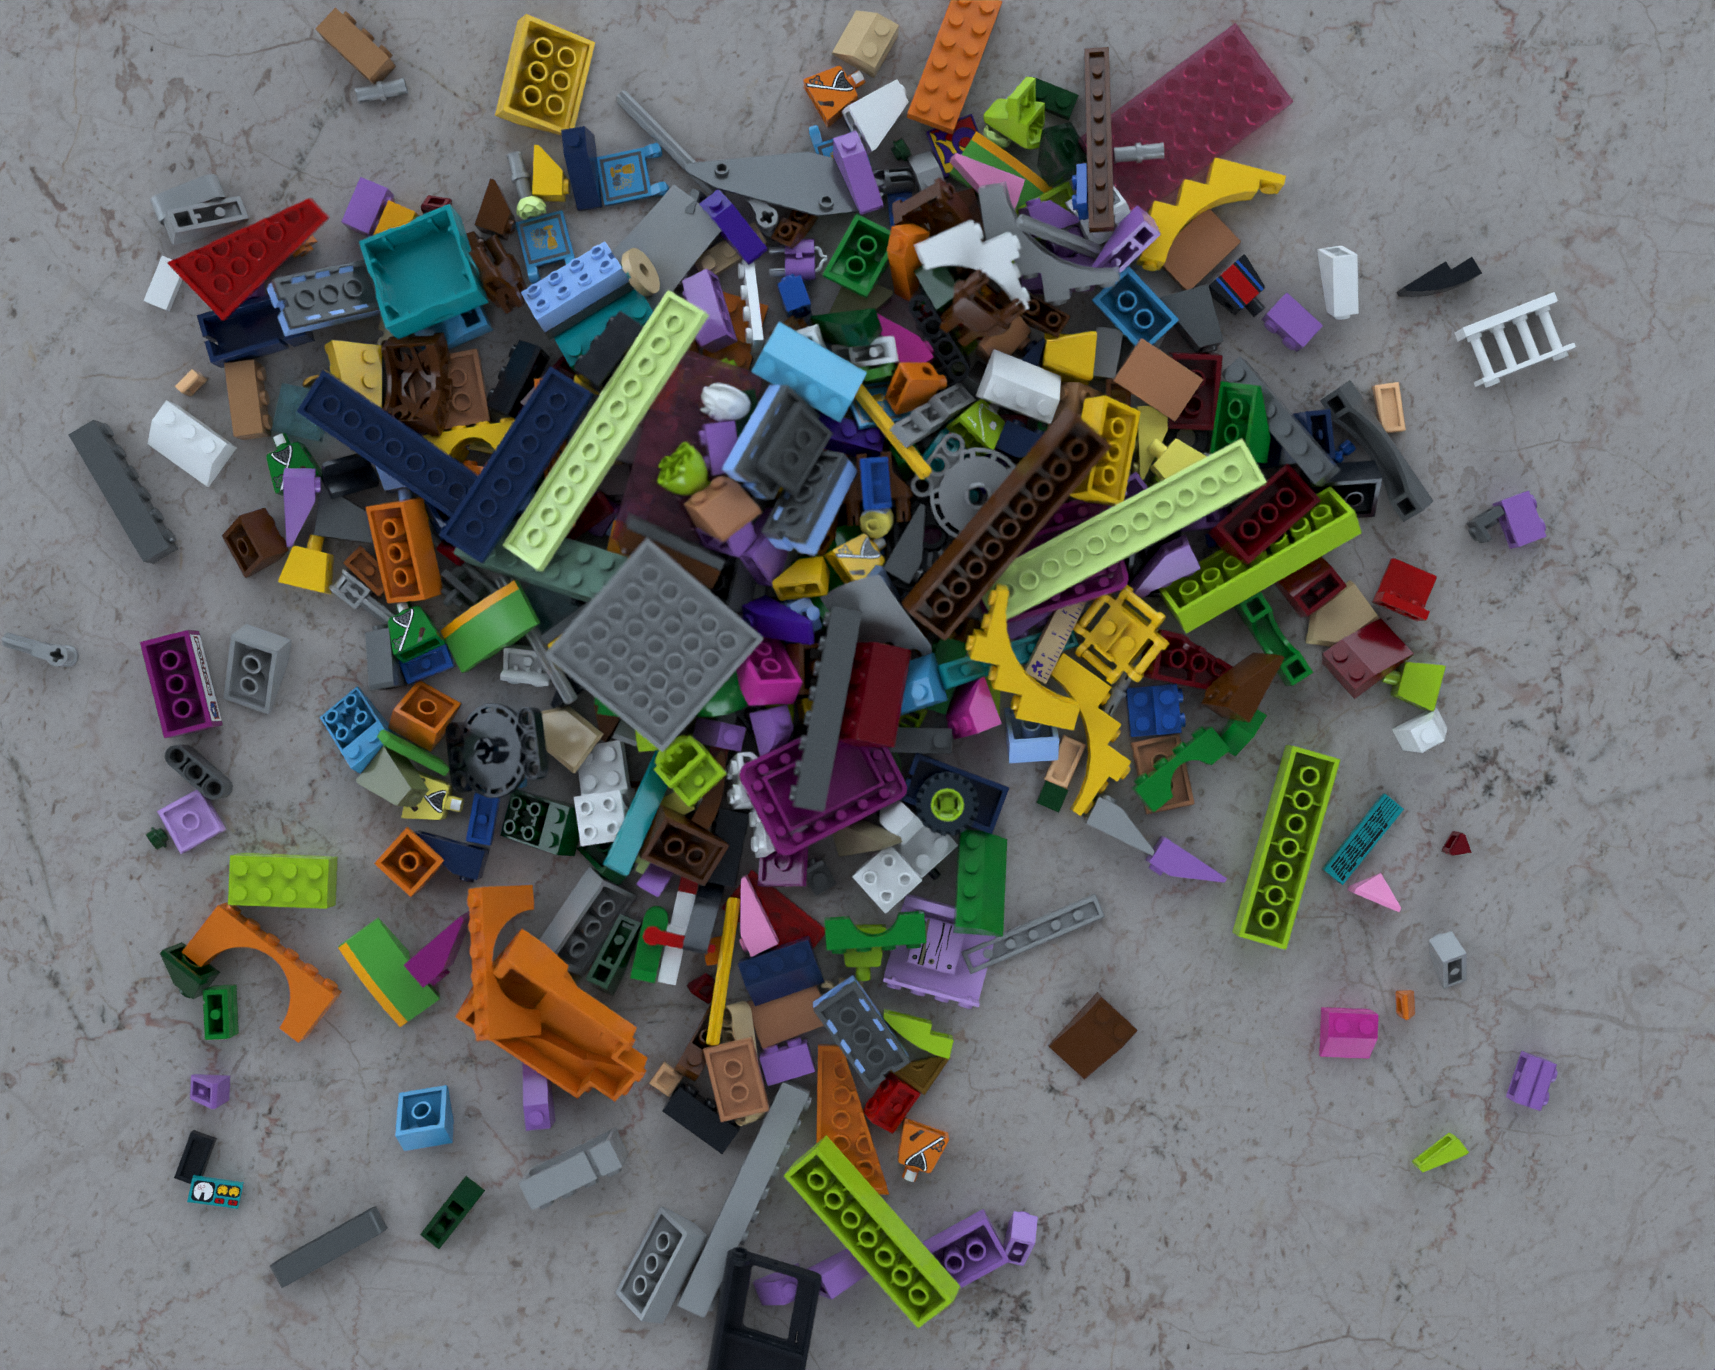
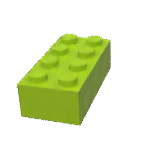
M237 853L230 855L228 905L328 909L335 906L338 856Z

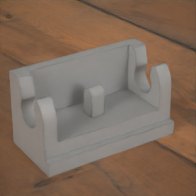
M1097 327L1093 380L1106 382V379H1114L1119 371L1125 336L1119 329Z

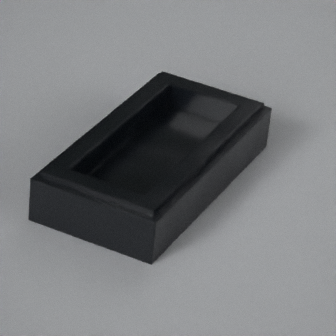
M196 1130L191 1131L174 1178L191 1184L193 1175L203 1176L217 1138Z

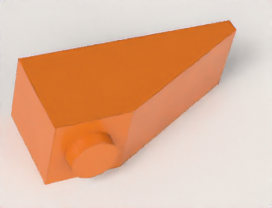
M914 223L892 226L887 247L895 294L908 302L912 294L918 290L920 282L914 272L921 266L914 245L929 239L930 232Z

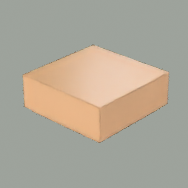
M191 369L175 387L181 393L192 396L207 381V378Z
M663 1062L649 1084L670 1097L684 1076Z

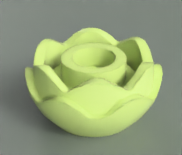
M988 125L985 126L983 130L984 137L1002 149L1010 145L1011 140Z
M529 196L519 201L516 213L523 220H526L529 216L533 218L538 217L541 213H546L545 207L547 205L538 196Z

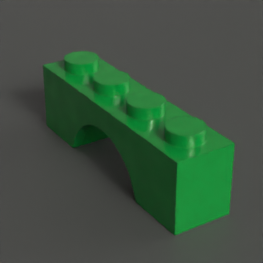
M1261 591L1234 606L1263 653L1282 655L1284 657L1277 674L1285 686H1294L1314 673L1300 651L1294 648L1281 632L1274 619L1273 610Z
M1200 726L1191 734L1193 738L1186 744L1183 741L1172 749L1173 754L1170 757L1159 759L1153 765L1155 768L1148 775L1143 773L1134 780L1135 785L1131 789L1149 811L1155 812L1173 797L1171 779L1175 770L1180 765L1191 760H1198L1206 765H1213L1230 751V748L1213 727L1206 726L1204 728Z
M923 910L898 912L893 925L886 931L876 934L866 933L858 929L850 916L825 917L826 950H832V954L847 953V949L855 948L857 952L872 951L871 947H881V950L885 951L895 950L898 945H906L907 949L921 948V944H926Z

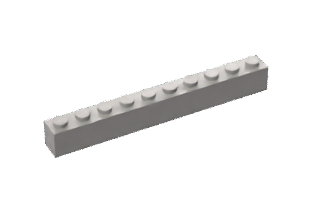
M792 1080L780 1083L770 1104V1110L767 1111L681 1293L677 1306L702 1318H705L707 1311H713L718 1300L715 1294L718 1288L721 1289L727 1252L738 1247L739 1244L744 1245L749 1234L746 1228L749 1222H755L760 1211L757 1205L760 1199L763 1201L766 1199L770 1190V1186H767L770 1177L775 1179L781 1166L778 1164V1160L781 1155L786 1156L791 1145L788 1139L791 1133H797L802 1121L798 1118L802 1110L806 1112L812 1098L809 1097V1088Z

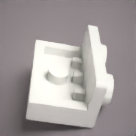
M513 644L512 646L504 647L503 671L500 674V680L511 684H532L535 687L549 686L551 679L532 646Z

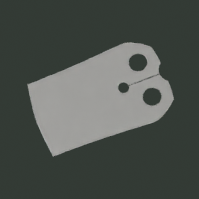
M674 184L644 219L612 251L619 264L622 263V254L631 248H638L650 259L660 281L659 291L647 300L651 309L657 308L668 290L670 292L674 291L697 259L721 232L698 202L696 203L694 215L684 212L685 208L694 199Z
M879 574L849 582L820 597L829 612L832 606L862 612L857 642L885 644L890 641L896 647L917 649L921 652L922 656L932 653L928 640L902 608Z

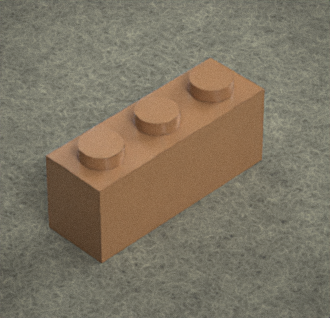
M335 7L315 29L327 43L370 83L374 85L376 81H383L396 67L390 59L393 55L382 44L379 47L373 43L375 38L365 28L360 31L355 26L356 20L348 12L345 11L342 14Z
M253 359L224 363L233 436L241 440L270 437L273 421L268 414L267 405L270 404V398L264 385V381L267 379L264 366Z

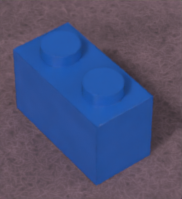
M794 274L783 277L777 285L788 321L791 322L805 317L809 313L812 314L811 302L801 275L795 277Z

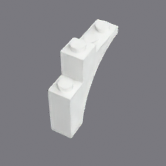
M969 220L914 245L923 269L928 270L946 265L965 266L975 270L982 269V273L985 271L988 277L1003 289L1011 302L1018 298L1019 302L1022 301L1026 310L1029 309L1027 303L1030 301L1029 294L1025 287L1021 288L1018 278L1021 277L1018 266L1016 263L1012 264L1011 260L1020 257L1018 250L1021 249L1017 236H1012L1011 232H1005L982 243L981 239L984 236L979 224H974L973 221Z

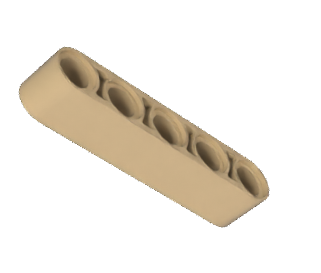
M740 1001L726 1005L721 1029L722 1043L753 1037L757 1054L752 1011L746 1001ZM765 1112L737 1118L735 1123L743 1126L762 1119Z

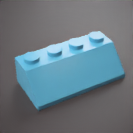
M778 322L751 371L774 385H788L810 406L838 422L842 420L867 374L866 371L781 322Z

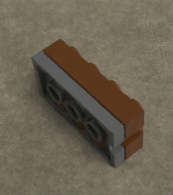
M628 513L616 539L621 549L620 552L631 556L646 538H649L704 587L713 588L725 563L720 554L634 514Z

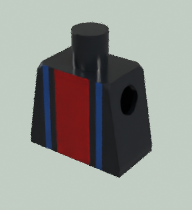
M1245 254L1209 285L1211 297L1234 315L1245 307L1253 317H1256L1265 309V306L1256 297L1265 289V285Z

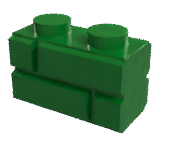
M237 984L214 985L202 990L203 1001L205 1002L203 1004L205 1040L230 1039L239 1034Z

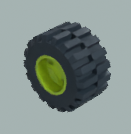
M949 771L936 773L925 780L918 791L916 799L917 815L921 819L922 824L933 833H939L941 836H954L959 832L962 833L974 823V819L978 814L979 800L975 787L966 777L958 773H951Z

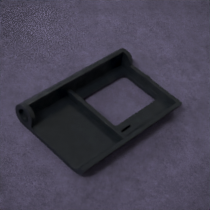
M735 1247L729 1250L726 1257L707 1370H805L822 1281L821 1275L809 1269L749 1252L743 1247ZM753 1266L796 1278L798 1281L789 1334L786 1339L746 1327L743 1324Z

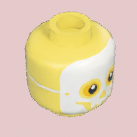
M890 508L864 510L859 519L860 528L870 538L878 539L884 537L893 527V511Z

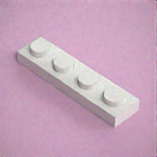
M742 259V264H738V278L743 279V285L740 286L741 300H745L746 306H743V320L748 322V328L745 329L746 343H750L751 353H761L764 339L754 262L748 265Z

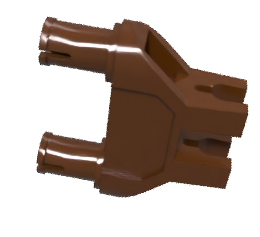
M495 234L483 241L495 260L493 262L494 265L485 252L483 245L471 250L468 254L480 271L478 278L484 288L495 297L504 312L508 314L514 307L517 306L519 308L525 304V299L521 292L527 289V286L523 280L520 266L513 254L506 252L498 235Z
M977 269L965 281H958L954 284L953 304L941 314L943 322L940 323L939 328L946 333L958 324H963L958 330L962 335L958 337L957 341L964 347L977 337L996 336L1005 333L1010 329L1011 322L1026 311L1024 303L1022 301L1019 302L1018 298H1015L1009 305L1000 310L980 296L976 291L989 282L988 275L985 271L982 273V269Z
M881 452V457L888 456L891 498L895 500L896 522H903V511L905 512V521L909 522L912 519L910 499L914 496V492L893 473L891 452ZM856 454L858 475L851 483L842 501L846 506L847 527L854 526V515L856 526H860V503H863L860 459L867 458V454Z

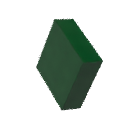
M1045 780L1036 803L1059 813L1069 790Z

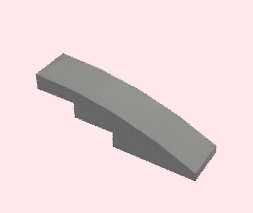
M959 382L934 395L928 403L914 409L908 417L896 422L890 431L908 448L955 418L976 400Z

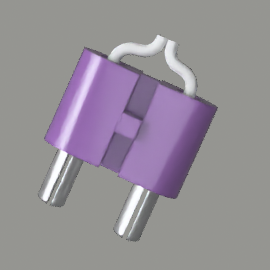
M814 238L802 239L793 249L784 245L768 247L770 255L785 254V268L769 269L770 277H785L794 274L795 277L801 275L803 281L816 280V272H819L823 267V263L827 262V255L822 253L820 247L815 246ZM815 250H818L820 257L823 258L818 268L815 265Z

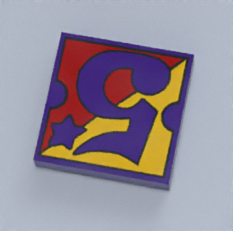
M972 114L959 118L953 135L936 128L926 131V136L944 179L950 177L949 174L953 169L950 163L951 157L955 153L961 155L975 132L979 133Z

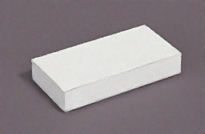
M162 256L144 301L170 312L183 279L166 263L172 259Z

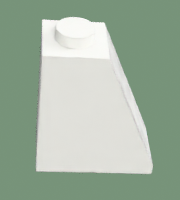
M898 79L848 105L841 111L851 132L857 131L866 154L871 153L879 146L908 104L907 92Z
M1343 246L1317 249L1327 313L1338 320L1348 319L1352 314H1359L1357 254Z
M1435 707L1434 711H1425L1393 728L1392 731L1403 751L1422 753L1445 740L1447 726L1437 707Z

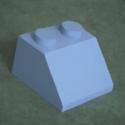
M1011 707L1004 708L1009 763L1058 760L1059 736L1057 727L1016 719Z

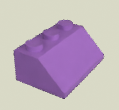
M984 1209L922 1242L961 1286L960 1288L1010 1261Z

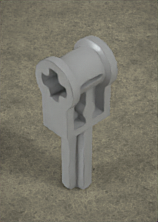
M745 197L756 217L761 233L764 236L772 237L780 223L777 211L769 207L766 202Z
M344 568L339 579L328 588L354 609L362 607L381 623L388 626L389 618L395 616V614L371 596L373 591L364 582Z
M9 632L5 633L1 639L4 647L47 660L52 666L70 667L76 664L79 658L77 649L71 645L40 642Z

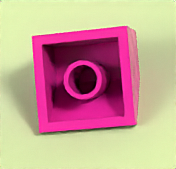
M985 677L959 685L956 688L946 715L947 727L952 729L954 740L977 734L1002 724Z
M1321 1007L1319 1056L1369 1059L1378 1039L1379 1014L1371 1009Z

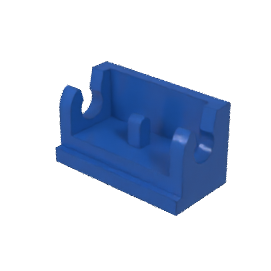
M888 456L860 459L864 510L892 507Z

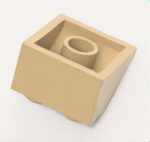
M856 10L832 51V55L875 78L898 38L899 25L879 13Z

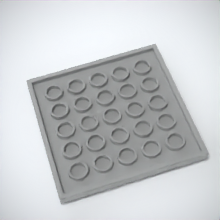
M646 538L545 652V656L659 750L664 752L764 638L649 538Z

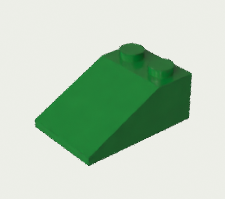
M856 213L822 277L867 299L889 265L887 247L891 231Z
M1220 381L1210 455L1243 439L1255 462L1267 463L1270 433L1261 386Z

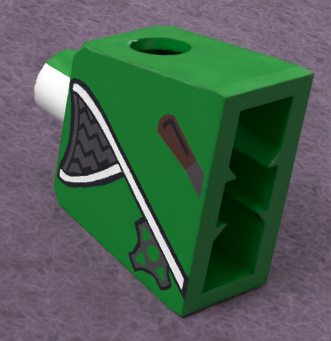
M286 433L272 438L277 450L267 454L266 459L276 494L284 496L283 473L285 468L316 469V477H321L322 480V469L303 443L297 441L291 444Z
M410 601L399 602L396 605L399 614L389 618L388 626L393 654L402 663L446 644L431 618L421 606L412 608Z

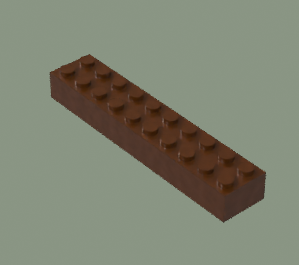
M1065 408L904 598L901 604L912 616L946 641L1112 445L1076 413Z

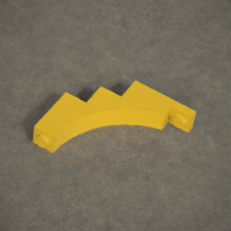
M1215 157L1208 168L1205 184L1184 179L1179 187L1175 206L1158 201L1152 203L1148 215L1155 220L1161 235L1138 256L1136 265L1142 266L1147 271H1160L1166 261L1174 238L1198 215L1208 209L1226 203L1252 200L1258 189L1264 194H1278L1285 184L1286 175Z

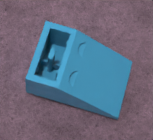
M483 305L415 332V336H431L434 333L444 332L448 349L450 350L493 331V327ZM420 346L422 351L426 349L425 346Z
M358 686L320 716L350 768L359 774L363 772L384 746L377 737L381 729L398 736L396 732L388 728L389 723Z

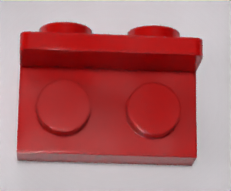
M889 1072L885 1077L886 1079L880 1083L874 1095L867 1101L863 1111L873 1124L893 1134L921 1094L912 1086L901 1081L895 1074Z

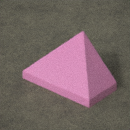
M1381 873L1352 884L1347 889L1352 893L1397 912L1401 910V906Z

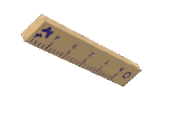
M1087 601L1052 612L1024 668L1037 682L1041 684L1047 683Z

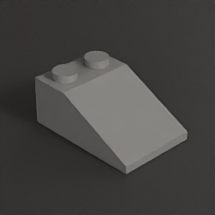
M248 624L233 633L230 641L223 699L270 714L289 662L292 640Z

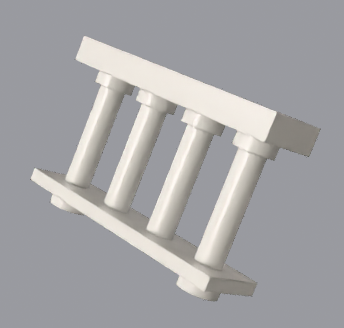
M1555 292L1463 327L1454 333L1458 342L1467 339V342H1471L1484 378L1474 382L1475 387L1484 384L1485 388L1500 383V377L1551 357L1553 361H1557L1569 356L1567 351L1575 348V343L1562 347L1549 314L1551 310L1550 305L1558 301ZM1535 312L1536 316L1539 315L1552 348L1551 352L1541 356L1538 353L1526 322L1528 319L1527 315ZM1512 321L1513 325L1516 324L1530 359L1518 365L1503 330L1505 328L1504 324ZM1487 330L1494 334L1507 369L1497 373L1493 372L1480 339L1482 337L1481 333Z

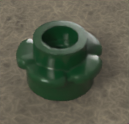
M902 138L898 141L893 140L894 146L891 148V151L898 161L903 159L906 162L907 158L912 155L910 149Z
M151 827V831L146 834L151 844L157 850L163 846L166 848V841L169 840L162 828L156 830L154 827Z

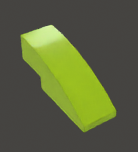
M888 1009L883 1010V1018L906 1040L934 1055L947 1059L950 1058L954 1041L953 1035L931 1030L932 1022L929 1019Z

